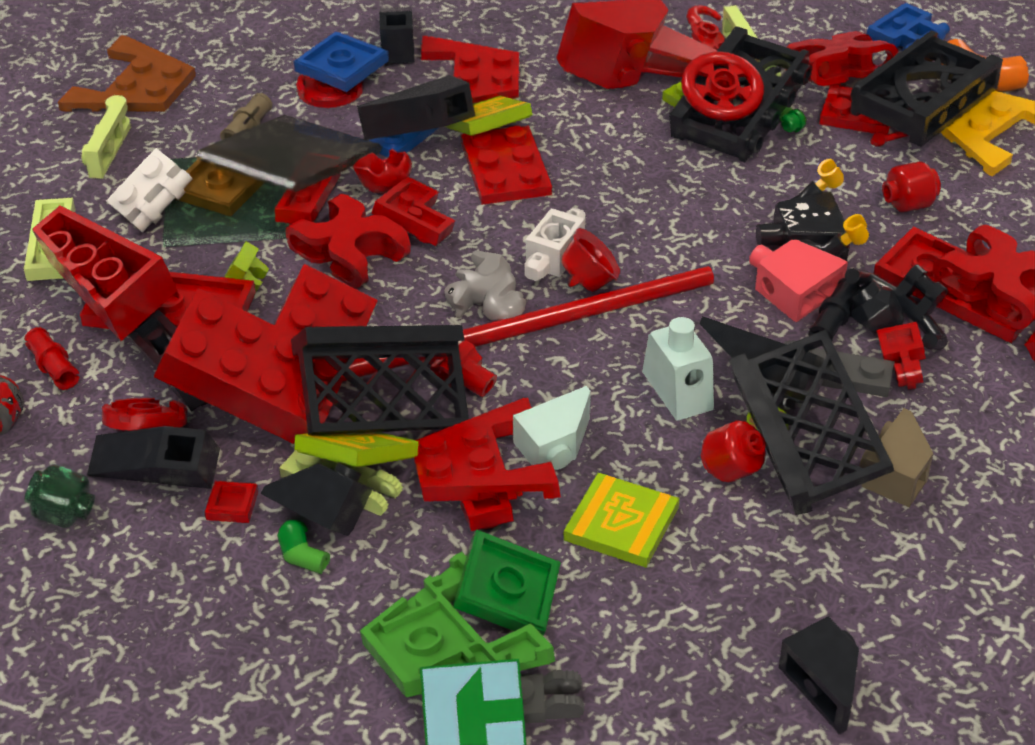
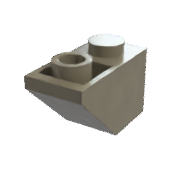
M903 408L894 422L887 421L879 435L893 464L894 472L863 483L861 487L910 507L928 481L933 451L912 411ZM865 450L859 467L865 468L878 463L879 460L875 452Z

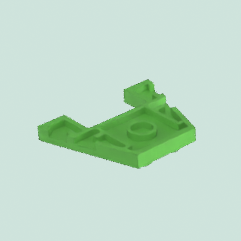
M463 552L456 554L449 560L450 568L440 576L431 577L429 575L424 579L425 587L407 601L403 597L360 630L364 647L405 697L422 694L420 667L519 659L520 671L554 662V648L531 623L491 643H486L450 604L456 598L467 556Z

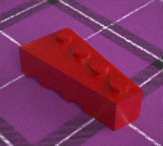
M61 205L32 228L49 263L120 341H123L178 291L163 257Z

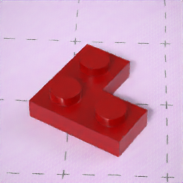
M410 177L403 179L377 199L371 213L388 217L402 226L407 232L415 235L419 241L437 246L452 232L456 221L431 208L437 200L438 191Z

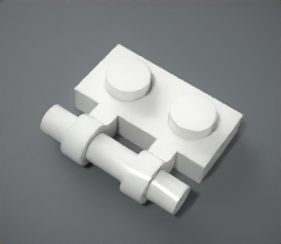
M155 148L106 201L143 233L152 222L156 224L163 217L161 213L175 198L179 200L186 193L184 188L193 178Z

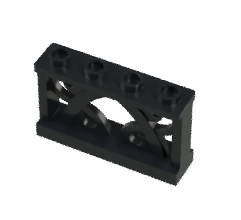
M735 26L716 52H728L746 59L757 69L764 83V96L761 104L752 114L745 118L734 121H720L706 117L696 111L683 95L669 114L671 137L682 141L687 139L737 157L739 161L746 162L753 153L757 154L760 151L765 136L770 130L773 131L777 127L780 115L785 108L792 106L799 88L808 83L812 74V66L809 65V51L802 49L799 52L750 36L747 29ZM772 65L778 66V67L769 68V69L766 70V71L764 70V69H766L767 67L772 66ZM714 66V71L720 68L728 69L726 66ZM781 68L788 69L783 77L776 76L777 73L781 72ZM698 75L695 83L705 86L707 77ZM745 77L738 78L740 86L748 83ZM706 95L704 97V99L710 103L716 101L712 99L709 95ZM724 124H730L731 131L736 134L738 127H746L740 136L725 132L722 129Z
M930 31L920 39L915 40L905 50L897 53L888 62L877 67L874 72L853 86L850 95L852 100L851 114L855 116L863 114L910 136L909 142L922 147L997 89L1003 59L992 54L984 58L937 38L938 33ZM940 79L939 86L942 91L940 93L922 92L912 95L907 81Z

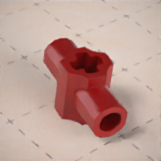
M464 340L458 345L464 387L483 398L494 387L497 375L482 366L483 357L477 352L473 344ZM433 357L428 363L431 365L430 369L444 381L449 374L447 357Z

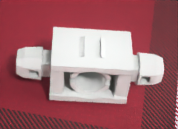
M551 208L526 238L525 276L528 279L538 281L547 274L560 277L566 269L561 263V257L573 240L575 231L579 228L585 229V212L583 210L572 208L567 212H562Z

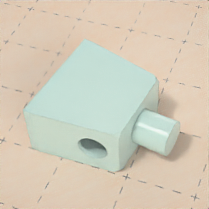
M685 317L674 318L670 321L668 327L654 330L648 335L642 370L676 421L714 410L713 359L710 352L695 334L694 322Z

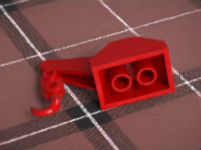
M662 0L572 3L556 59L564 71L607 89L636 85L644 72L682 77L685 68L694 58L705 53L716 52L725 41V38L719 32V28L711 22H704L699 15H708L717 21H720L722 17L717 11L707 6L696 5L691 7L686 15L692 31V38L664 26L669 9Z

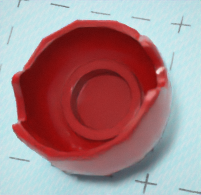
M391 149L387 159H381L375 153H369L359 159L353 165V168L366 190L374 194H385L403 179L410 176L412 161L405 151L397 153L394 149Z

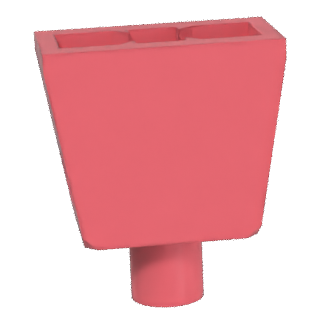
M790 240L775 251L762 244L758 245L752 251L749 258V263L757 268L755 289L795 322H798L821 306L824 299L831 297L839 280L845 278L848 264L847 261L798 240Z

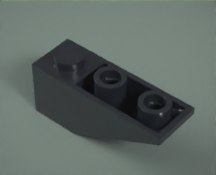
M412 7L380 8L381 48L388 51L389 59L385 64L415 62Z
M451 75L357 106L365 140L445 127L475 116L469 82Z
M161 426L96 435L87 476L212 489L220 448L207 430Z

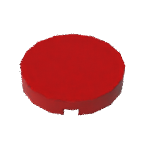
M301 74L298 77L296 88L299 98L308 105L319 108H334L345 106L355 101L362 94L364 83L362 80L346 92Z
M155 398L118 399L115 402H111V405L104 404L102 406V423L109 428L125 431L161 426L183 427L187 424L188 409L186 405L175 400L169 401V407H165L159 404L160 400H155Z

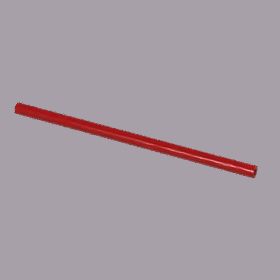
M709 266L532 311L512 318L463 329L464 340L476 347L714 284L713 271ZM364 358L355 359L349 366V369L358 377L370 375L377 371ZM379 358V359H380L382 362H384L387 358ZM394 358L388 367L392 369L408 365L409 363L404 358Z

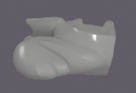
M473 251L471 259L477 266L475 271L469 269L457 270L456 276L461 281L451 283L445 287V297L455 310L456 318H461L473 304H483V312L492 322L512 318L523 314L525 311L526 299L523 298V293L515 291L516 279L511 273L510 264L502 254Z

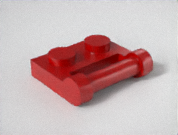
M841 83L829 85L819 125L874 134H889L890 126L863 114L859 116L851 114V87L841 86Z

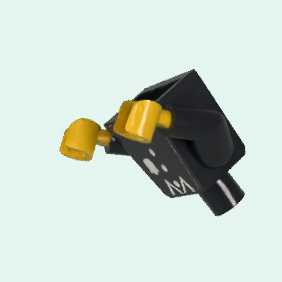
M826 159L819 164L817 169L821 179L817 182L812 181L792 199L778 202L775 205L773 223L757 224L756 240L758 245H779L781 247L790 240H798L847 261L850 243L862 245L867 242L869 232L866 229L867 223L861 214H854L844 220L832 192L824 191L827 187L833 189L841 186L844 180V175L834 160Z

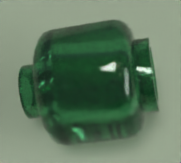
M52 464L43 471L37 470L28 484L24 502L29 504L30 513L35 518L62 528H68L75 523L77 518L87 519L94 505L95 495L89 493L90 481L85 475Z

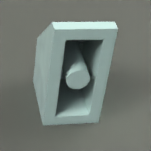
M587 386L513 415V442L531 465L552 462L553 468L559 470L576 459L590 420L591 391Z

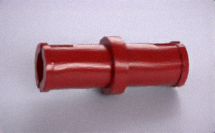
M36 327L28 331L24 338L27 341L25 346L35 356L37 367L43 373H48L59 389L68 390L73 388L79 381L80 377L77 375L79 371L68 360L69 356L66 349L61 344L54 342L48 331L42 327Z

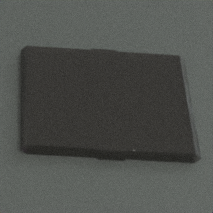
M282 115L199 149L195 157L200 161L293 192H298L323 179L347 170V168L353 166L359 159L369 153L379 154L382 146L356 136L288 115Z

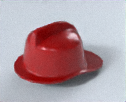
M583 228L577 229L573 235V240L561 257V263L570 275L567 282L568 286L571 288L580 284L588 291L594 292L612 280L617 281L620 268L612 252L591 232Z

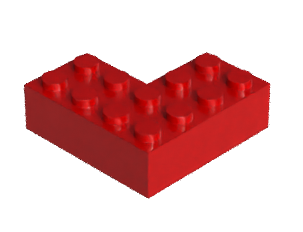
M304 264L273 325L197 288L153 377L295 444V435L308 433L299 356H293L291 339L305 327L367 326L378 300ZM324 359L312 360L314 374L327 385L338 371ZM339 359L343 363L347 361V359ZM341 376L331 388L336 394L340 389L344 376ZM316 389V395L318 396L320 392ZM326 397L318 404L320 423H325L333 405Z

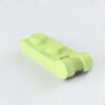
M116 95L106 99L107 111L100 123L96 124L88 144L83 146L82 162L84 165H87L89 178L103 179L131 128L130 119L125 116L128 107L123 96Z

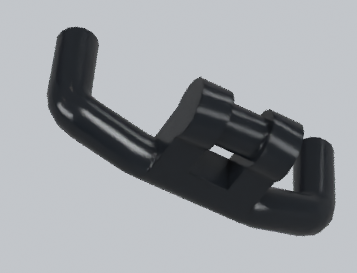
M915 265L912 267L898 287L865 270L850 268L846 271L845 280L850 284L863 286L874 279L879 287L886 286L891 288L898 297L903 313L913 322H917L925 335L922 338L924 347L934 350L946 347L948 343L947 336L930 314L945 298L948 289L940 282L935 283L927 276L928 272L921 266ZM916 288L925 294L919 303L911 297Z

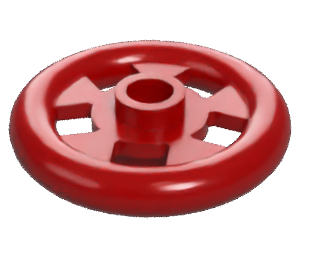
M709 52L694 58L682 74V91L688 103L702 115L715 120L734 121L745 118L752 114L763 100L764 83L761 75L750 62L732 53ZM714 66H726L728 69L720 68L714 71ZM697 75L707 77L705 86L695 83ZM745 77L749 86L740 87L738 78ZM709 95L712 99L719 102L715 105L705 100L704 97ZM739 96L744 102L734 106L730 101Z

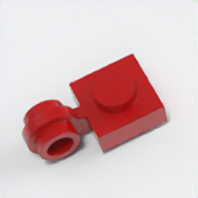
M917 322L878 329L877 335L883 359L895 361L894 369L898 387L907 386V389L910 390L915 389L916 384L924 383L919 360L926 359Z

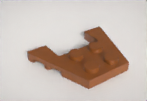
M121 35L107 49L110 59L131 62L129 66L116 77L115 81L105 91L72 86L58 101L59 111L72 112V109H92V112H99L102 108H106L105 101L107 98L119 95L126 99L127 112H165L196 77L195 67L126 35Z

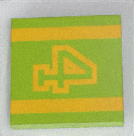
M498 96L473 104L474 117L445 127L473 136L531 117L533 115L531 104Z
M382 432L308 435L306 433L295 435L294 450L298 453L353 467H362L414 458L418 455V441Z
M598 472L564 529L563 540L647 568L679 508V498Z

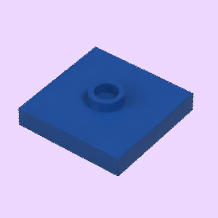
M336 31L293 62L295 72L348 92L387 63L389 59L388 51Z

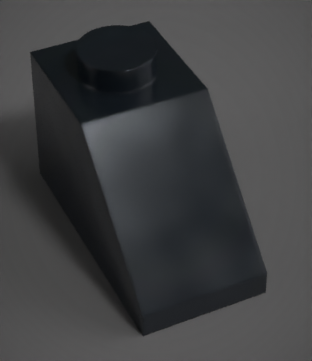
M338 462L335 469H331L318 463L265 485L261 495L329 530L348 536L353 531L373 488L359 482L362 473Z
M827 616L782 640L779 669L829 724L841 734L848 729L859 647L850 633L841 630Z

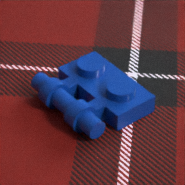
M905 2L868 26L867 35L872 38V41H886L896 47L901 45L904 47L901 50L902 52L912 45L915 40L920 39L930 31L938 33L937 38L944 40L945 35L950 31V27L945 22L940 24L931 22V13Z

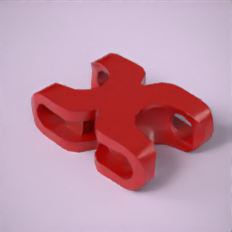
M858 31L832 36L831 40L809 39L787 46V48L799 52L802 49L809 51V65L812 66V74L809 81L819 86L845 83L849 81L848 77L865 78L874 72L877 67L882 66L898 53L895 45L881 40L872 41L869 35ZM885 50L887 54L886 60L880 65H875L872 61V55Z
M339 194L328 201L330 221L314 223L301 218L286 227V238L292 251L311 263L321 264L333 261L330 265L332 275L355 289L369 281L366 257L381 255L398 262L411 252L408 233L402 226L383 215L365 217L364 204L346 194Z
M981 225L968 236L966 247L968 255L957 251H949L934 262V281L943 284L948 289V292L958 299L967 302L986 300L985 310L988 315L1013 329H1024L1035 320V251L1016 252L1017 242L1012 236L992 226ZM982 240L988 244L990 249L984 246ZM948 268H950L952 271L956 272L962 277H955L953 274H951ZM1014 305L1018 306L1022 313H1019Z

